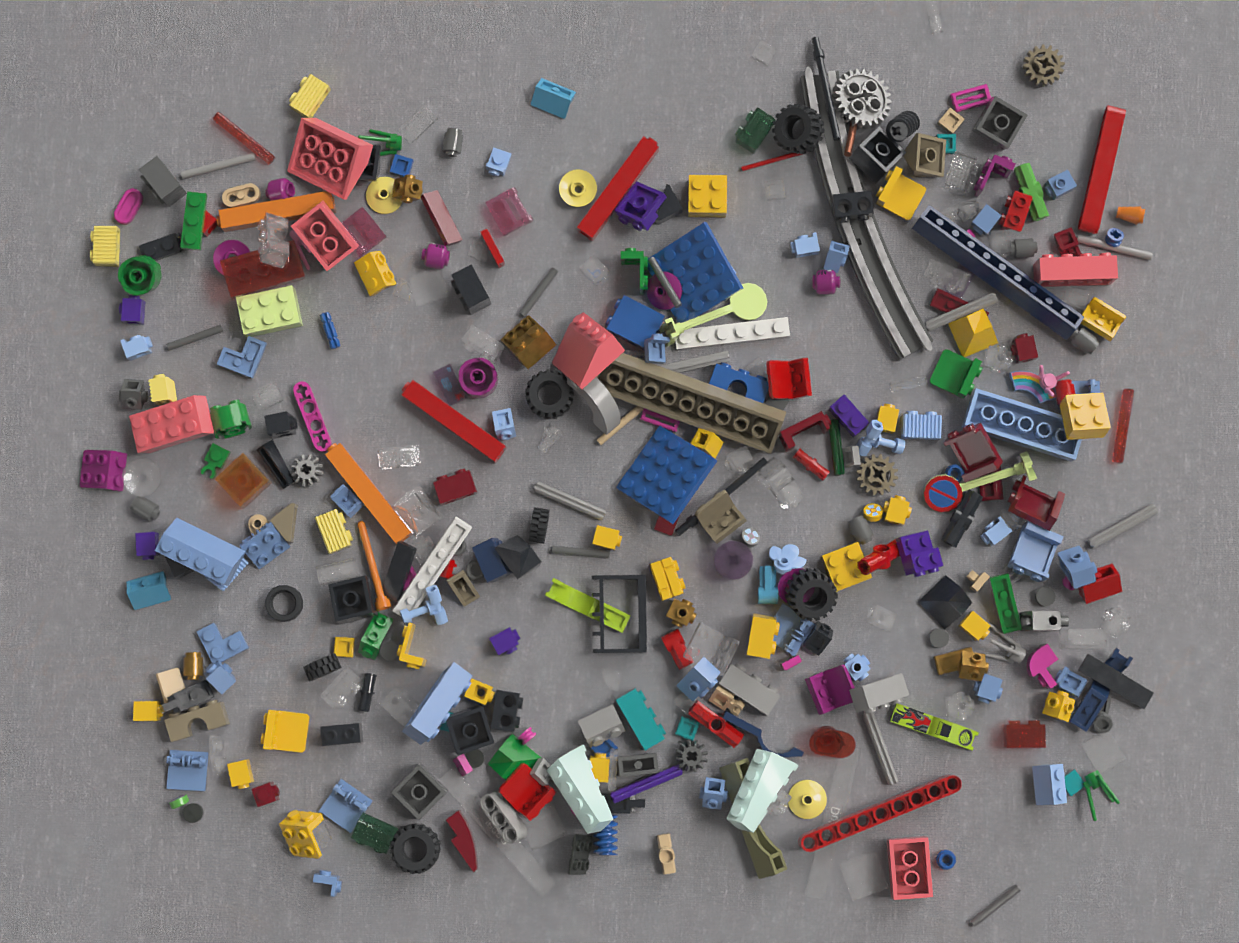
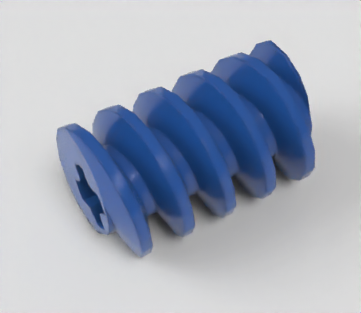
M612 815L613 819L617 818L618 815ZM612 820L602 831L593 835V837L599 839V841L593 843V845L599 847V849L593 850V853L599 855H618L612 852L618 849V846L612 844L618 841V838L612 836L618 833V830L612 828L617 826L618 822Z

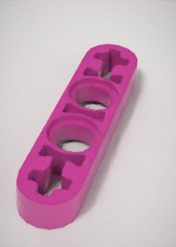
M298 382L295 384L293 391L312 442L318 451L327 452V449L332 445V441L313 391L308 383ZM300 386L307 388V390L305 391L306 397L308 398L311 396V399H305L302 402L300 401L301 399H304L303 395L301 393H298V391L300 390ZM307 403L314 404L315 408L312 413L304 411V406ZM315 420L321 422V428L318 431L311 429V423ZM321 434L323 440L328 441L325 444V448L318 446L320 439L318 436L314 437V435Z

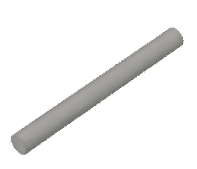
M254 153L182 171L181 176L182 179L254 161L256 157Z
M1082 235L1077 236L1078 242L1147 260H1151L1153 255L1151 252L1122 245L1112 247L1102 240Z

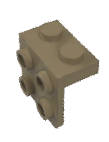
M725 490L715 494L713 499L701 505L695 512L703 529L716 544L747 522Z

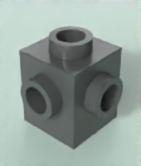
M124 379L122 388L119 391V401H122L123 409L142 410L144 402L148 401V391H145L144 380Z

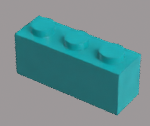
M635 688L616 699V702L646 751L665 739L663 735L666 732L661 723L657 725L653 719L657 717L653 709L646 707L644 701L647 699L642 690L637 691Z

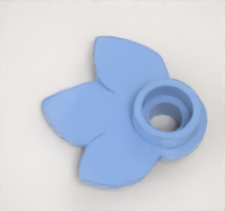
M788 544L782 549L776 546L770 548L769 557L774 561L775 570L780 574L795 568H802L806 564V559L798 556L799 549L796 545Z

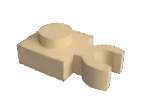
M721 685L717 686L708 700L724 711L726 708L730 709V712L735 716H738L745 706L743 701L734 699V693Z

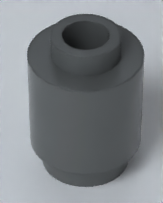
M447 128L442 148L446 156L457 157L458 154H461L462 130Z
M1033 238L1014 239L1012 242H1009L1008 246L1009 256L1014 258L1034 257V253L1038 251L1037 242H1034Z
M1084 328L1076 329L1070 336L1072 339L1070 343L1090 355L1100 343L1094 335Z
M137 496L130 506L134 514L148 522L155 521L160 515L159 505L145 497Z
M862 515L849 521V529L856 542H861L864 545L872 541L871 536L874 534L867 520Z

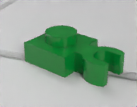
M212 443L204 459L209 463L202 468L201 474L205 475L207 470H211L210 478L214 479L217 475L216 468L223 469L231 452Z

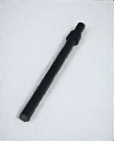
M813 37V58L817 62L833 140L838 141L841 139L824 63L825 54L824 50L821 49L819 37Z
M763 457L724 490L729 495L732 494L767 465L768 461ZM691 514L686 518V522L675 530L676 533L681 536L690 527H695L698 524V518L695 514Z

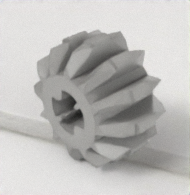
M302 454V461H299L297 458L294 459L298 465H291V468L296 470L291 473V476H298L295 482L299 483L302 481V486H306L307 481L310 486H313V479L317 482L320 481L316 477L317 474H324L322 471H318V469L323 468V464H317L319 458L313 459L312 454L308 455L307 460L305 455ZM306 466L312 469L308 475L303 472V469L306 470L304 468Z

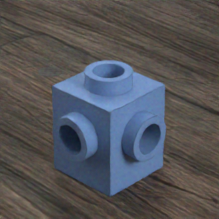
M706 777L705 787L700 788L699 799H703L702 807L721 810L722 802H726L728 791L724 790L725 780Z

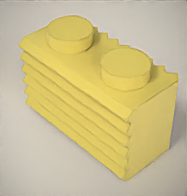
M309 74L308 77H304L300 82L299 86L301 88L297 93L294 92L289 99L291 109L305 118L314 117V114L331 91L328 84Z
M94 226V231H91L90 235L91 242H93V250H90V260L98 267H119L120 228L117 226Z
M164 374L154 375L153 379H149L152 402L161 406L177 401L173 380L165 377Z
M335 509L315 517L329 554L352 546L350 541H353L350 530L346 531L344 523H346L343 512L339 513Z

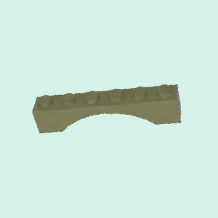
M748 758L719 768L722 778L725 780V786L732 805L749 768ZM760 824L754 833L741 830L759 879L787 870L781 850L767 837Z

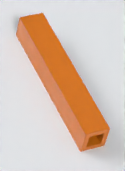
M324 191L218 210L217 224L224 232L298 220L321 201H324L331 211L336 213L334 195Z
M341 443L331 445L327 449L326 457L392 540L397 544L398 541H405L413 534L345 447Z

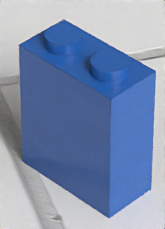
M624 295L622 300L618 298L614 309H616L614 315H610L605 323L608 326L607 331L645 351L644 340L650 338L652 334H657L665 319V315Z

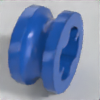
M1111 228L1105 236V242L1109 246L1118 247L1122 243L1124 234L1117 228Z

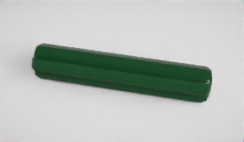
M831 419L829 434L833 470L835 476H841L845 474L840 424L838 419Z

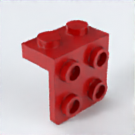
M808 358L791 361L769 360L766 362L769 393L772 399H799L812 396Z
M522 763L499 787L498 791L521 816L531 821L539 815L540 810L546 804L551 802L557 792L549 785L541 786L530 775L532 769L527 764Z

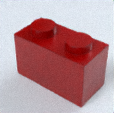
M1113 563L1097 568V573H1095L1096 582L1078 588L1079 594L1086 604L1123 592L1120 574Z

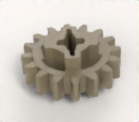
M1042 44L1040 49L1035 46L1033 52L1029 50L1027 53L1028 57H1025L1023 60L1026 63L1023 65V69H1027L1024 75H1030L1029 82L1035 80L1036 86L1042 82L1043 87H1045L1047 82L1053 85L1054 79L1057 81L1060 79L1059 74L1064 72L1061 67L1065 65V62H1060L1063 55H1057L1058 49L1052 51L1051 45L1048 49H1045V45ZM1046 74H1052L1051 76L1044 77Z
M872 454L871 460L867 457L864 458L866 464L861 463L859 466L862 470L856 471L857 474H860V477L856 480L862 481L859 487L865 486V493L871 490L872 496H875L877 492L882 496L884 494L883 490L889 493L891 491L889 486L895 487L896 484L893 480L898 479L894 475L898 469L892 468L895 462L889 463V457L885 458V460L882 459V454L878 458ZM875 462L882 463L884 466H876ZM868 468L869 476L865 479V470ZM880 471V479L878 477L874 478L873 475L875 474V472ZM889 471V473H890V478H889V481L887 482V480H886V473ZM871 483H876V484H878V485L881 486V487H879V488L873 487V486H871L870 484H871Z

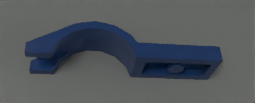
M1115 648L1104 663L1122 673L1129 666L1133 658L1131 656L1128 658L1118 653L1120 649ZM1093 680L1069 722L1087 732L1107 701L1110 689Z
M725 711L723 719L757 736L761 749L772 752L763 744L761 729ZM793 747L787 752L775 754L781 757H802L804 752Z

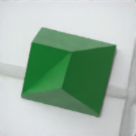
M513 734L508 737L488 762V765L505 780L522 763L527 764L533 769L538 758H541L526 744L523 745V742Z

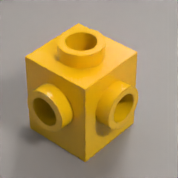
M1060 690L1057 693L1049 691L1042 714L1069 722L1075 700L1068 697L1069 693Z

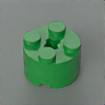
M145 255L127 259L120 265L118 270V280L122 288L132 295H142L154 291L160 284L162 277L160 264L153 258Z
M240 400L230 401L229 405L222 407L221 405H216L210 408V417L216 439H220L219 435H224L225 439L236 437L246 433L245 429L247 427L249 430L252 428L246 405L240 403Z

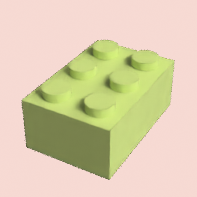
M292 285L236 297L243 335L247 338L248 336L254 337L303 326L296 290Z

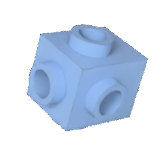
M851 653L843 660L853 681L857 679L862 681L869 675L867 672L870 670L868 666L870 662L864 655H853ZM856 663L861 667L859 671L854 670Z

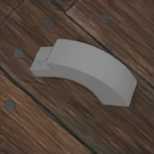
M597 377L583 389L579 388L569 378L567 379V384L589 404L593 412V423L607 435L620 424L618 406L610 392Z

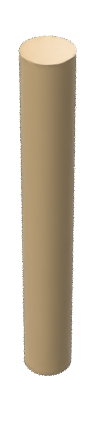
M640 406L633 408L620 419V424L607 435L605 433L597 439L600 445L604 444L642 412L644 408Z

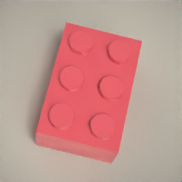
M321 201L291 225L326 271L334 267L359 246L324 201Z
M928 837L887 839L891 898L893 900L933 897Z

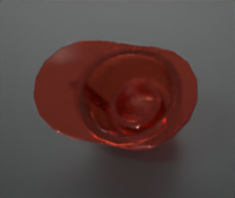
M827 725L814 731L809 740V747L811 751L821 756L845 758L854 752L856 742L849 733L836 730L834 727Z

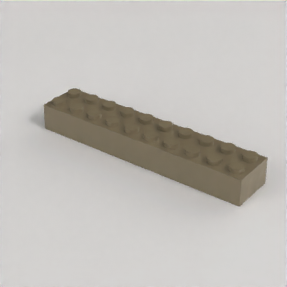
M622 353L596 376L612 397L770 454L773 451L786 415V411L664 367L645 363L644 360Z

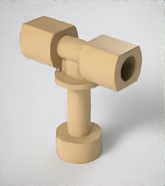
M670 833L657 835L658 847L660 849L659 859L663 875L676 873L675 854L671 848Z

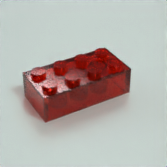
M294 240L220 260L231 300L236 299V297L258 293L305 279Z

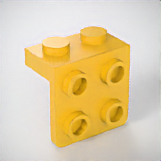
M896 166L894 171L890 170L885 178L888 181L885 188L881 186L877 192L876 197L879 199L876 204L905 220H910L924 196L926 188L902 175L903 169Z
M409 622L408 626H404L402 633L404 642L403 645H399L397 656H399L400 661L407 662V667L419 670L420 666L425 667L427 660L408 655L416 627L415 624Z
M268 710V713L264 715L263 724L266 725V730L261 736V744H264L263 749L304 752L310 716L304 713Z
M293 810L279 823L292 855L319 859L322 856L312 833V830L324 820L321 813Z

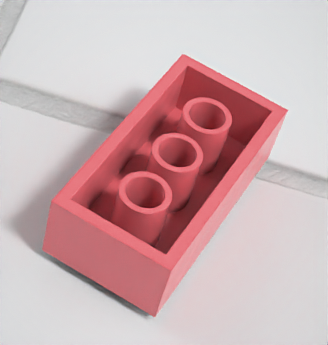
M1083 253L1078 257H1073V254H1062L1061 257H1053L1052 254L1042 255V258H1039L1033 264L1034 281L1043 287L1111 285L1118 279L1117 255L1111 256V253H1100L1099 256Z
M193 395L129 416L137 453L156 452L214 433L206 396Z

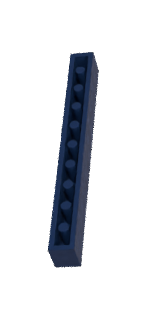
M928 205L912 227L918 234L1065 340L1076 331L1084 319V316L932 206Z

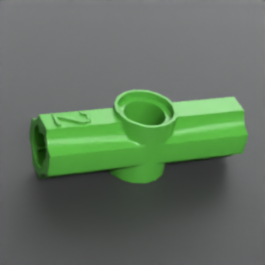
M1024 163L1015 167L1013 170L1020 186L1019 192L1033 197L1029 207L1032 221L1035 222L1048 217L1049 213L1043 200V190L1040 183L1036 181L1030 163Z

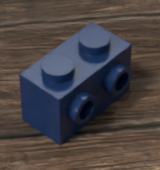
M490 538L472 547L487 583L496 582L512 574L509 567L495 550V547L502 544V541L498 538Z

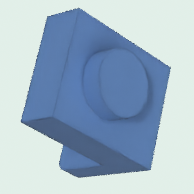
M652 334L650 338L644 340L645 363H666L665 343L670 342V337H663V334Z
M344 484L337 488L330 496L350 518L364 506Z
M1066 666L1063 670H1059L1055 677L1058 688L1079 698L1088 682L1087 679L1071 672Z
M320 870L319 873L314 874L313 882L332 885L331 897H335L337 893L341 892L342 881H339L340 876L331 875V871Z

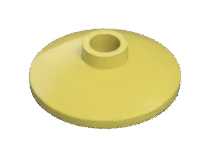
M576 169L569 171L562 177L559 184V192L562 199L568 205L583 207L591 203L595 198L597 184L589 172ZM581 187L582 191L580 193L575 192V188Z
M379 177L377 181H372L367 188V203L373 211L379 214L393 213L402 204L400 199L392 197L393 178ZM382 191L387 192L386 197L381 196Z
M802 780L794 784L790 789L788 805L796 816L803 819H812L819 816L825 809L827 802L826 793L817 782ZM806 796L811 797V802L808 804L804 802Z

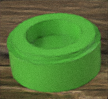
M187 794L171 800L169 805L171 809L178 808L188 803L189 798Z

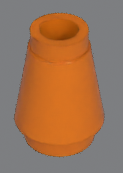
M1118 206L1116 218L1135 225L1138 223L1143 224L1145 209H1142L1141 206Z

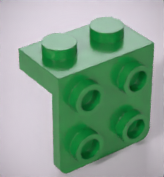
M625 248V251H621V265H640V295H644V290H648V275H644V271H648V256H644V251H636V248Z
M945 349L933 371L930 383L960 398H965L967 394L971 395L975 387L972 383L975 377H979L983 369L980 366L982 361L976 358L972 361Z

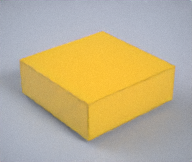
M335 637L334 653H336V656L354 657L355 638Z

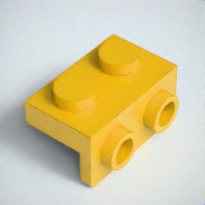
M381 251L369 252L354 262L369 296H374L385 288L396 285L394 275L390 271L386 258Z
M1093 297L1082 313L1084 319L1081 324L1106 340L1111 341L1126 316L1102 300Z

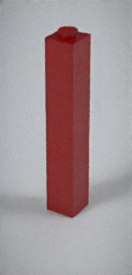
M642 137L577 226V231L592 242L613 215L616 207L659 152L658 143L654 139Z
M416 381L407 382L402 388V396L493 462L496 463L507 449L503 443Z

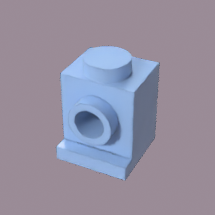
M816 232L812 233L811 237L802 235L798 236L794 242H790L791 252L795 253L796 258L819 254L820 249Z
M141 335L131 337L130 341L120 340L126 358L130 361L152 353L151 347H153L149 336L141 337Z
M1001 516L995 519L996 524L992 521L984 527L986 531L980 537L985 544L993 546L1012 532Z

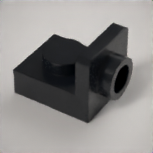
M817 621L814 630L806 638L803 646L819 656L832 640L833 630L829 625Z

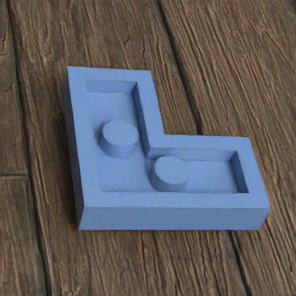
M248 336L242 353L223 347L217 365L253 379L267 343Z
M215 623L197 631L211 662L214 664L218 660L222 663L249 649L241 631L225 639L222 638Z

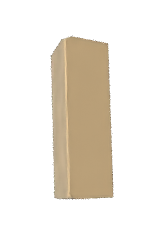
M179 668L156 674L164 703H168L167 697L185 689Z

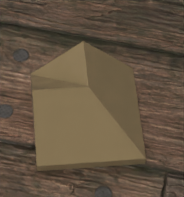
M916 133L906 147V154L903 156L913 170L914 176L944 177L946 140Z

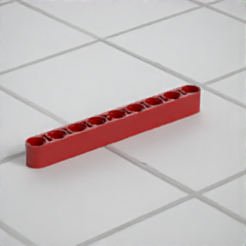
M948 774L803 833L798 839V844L804 851L813 852L954 794L961 789L962 782L955 775ZM953 778L955 780V786L952 789H949L947 786V782L949 779ZM932 786H936L938 790L935 796H931L929 793ZM918 793L920 800L914 804L911 800L912 795ZM897 800H900L902 803V808L899 811L894 809V803ZM878 808H883L884 815L881 818H877L875 814ZM861 815H865L866 823L860 826L858 818ZM846 822L849 828L847 832L841 833L840 825ZM825 830H829L831 834L828 840H823L821 836ZM807 837H811L813 843L810 847L806 848L803 844L804 840Z

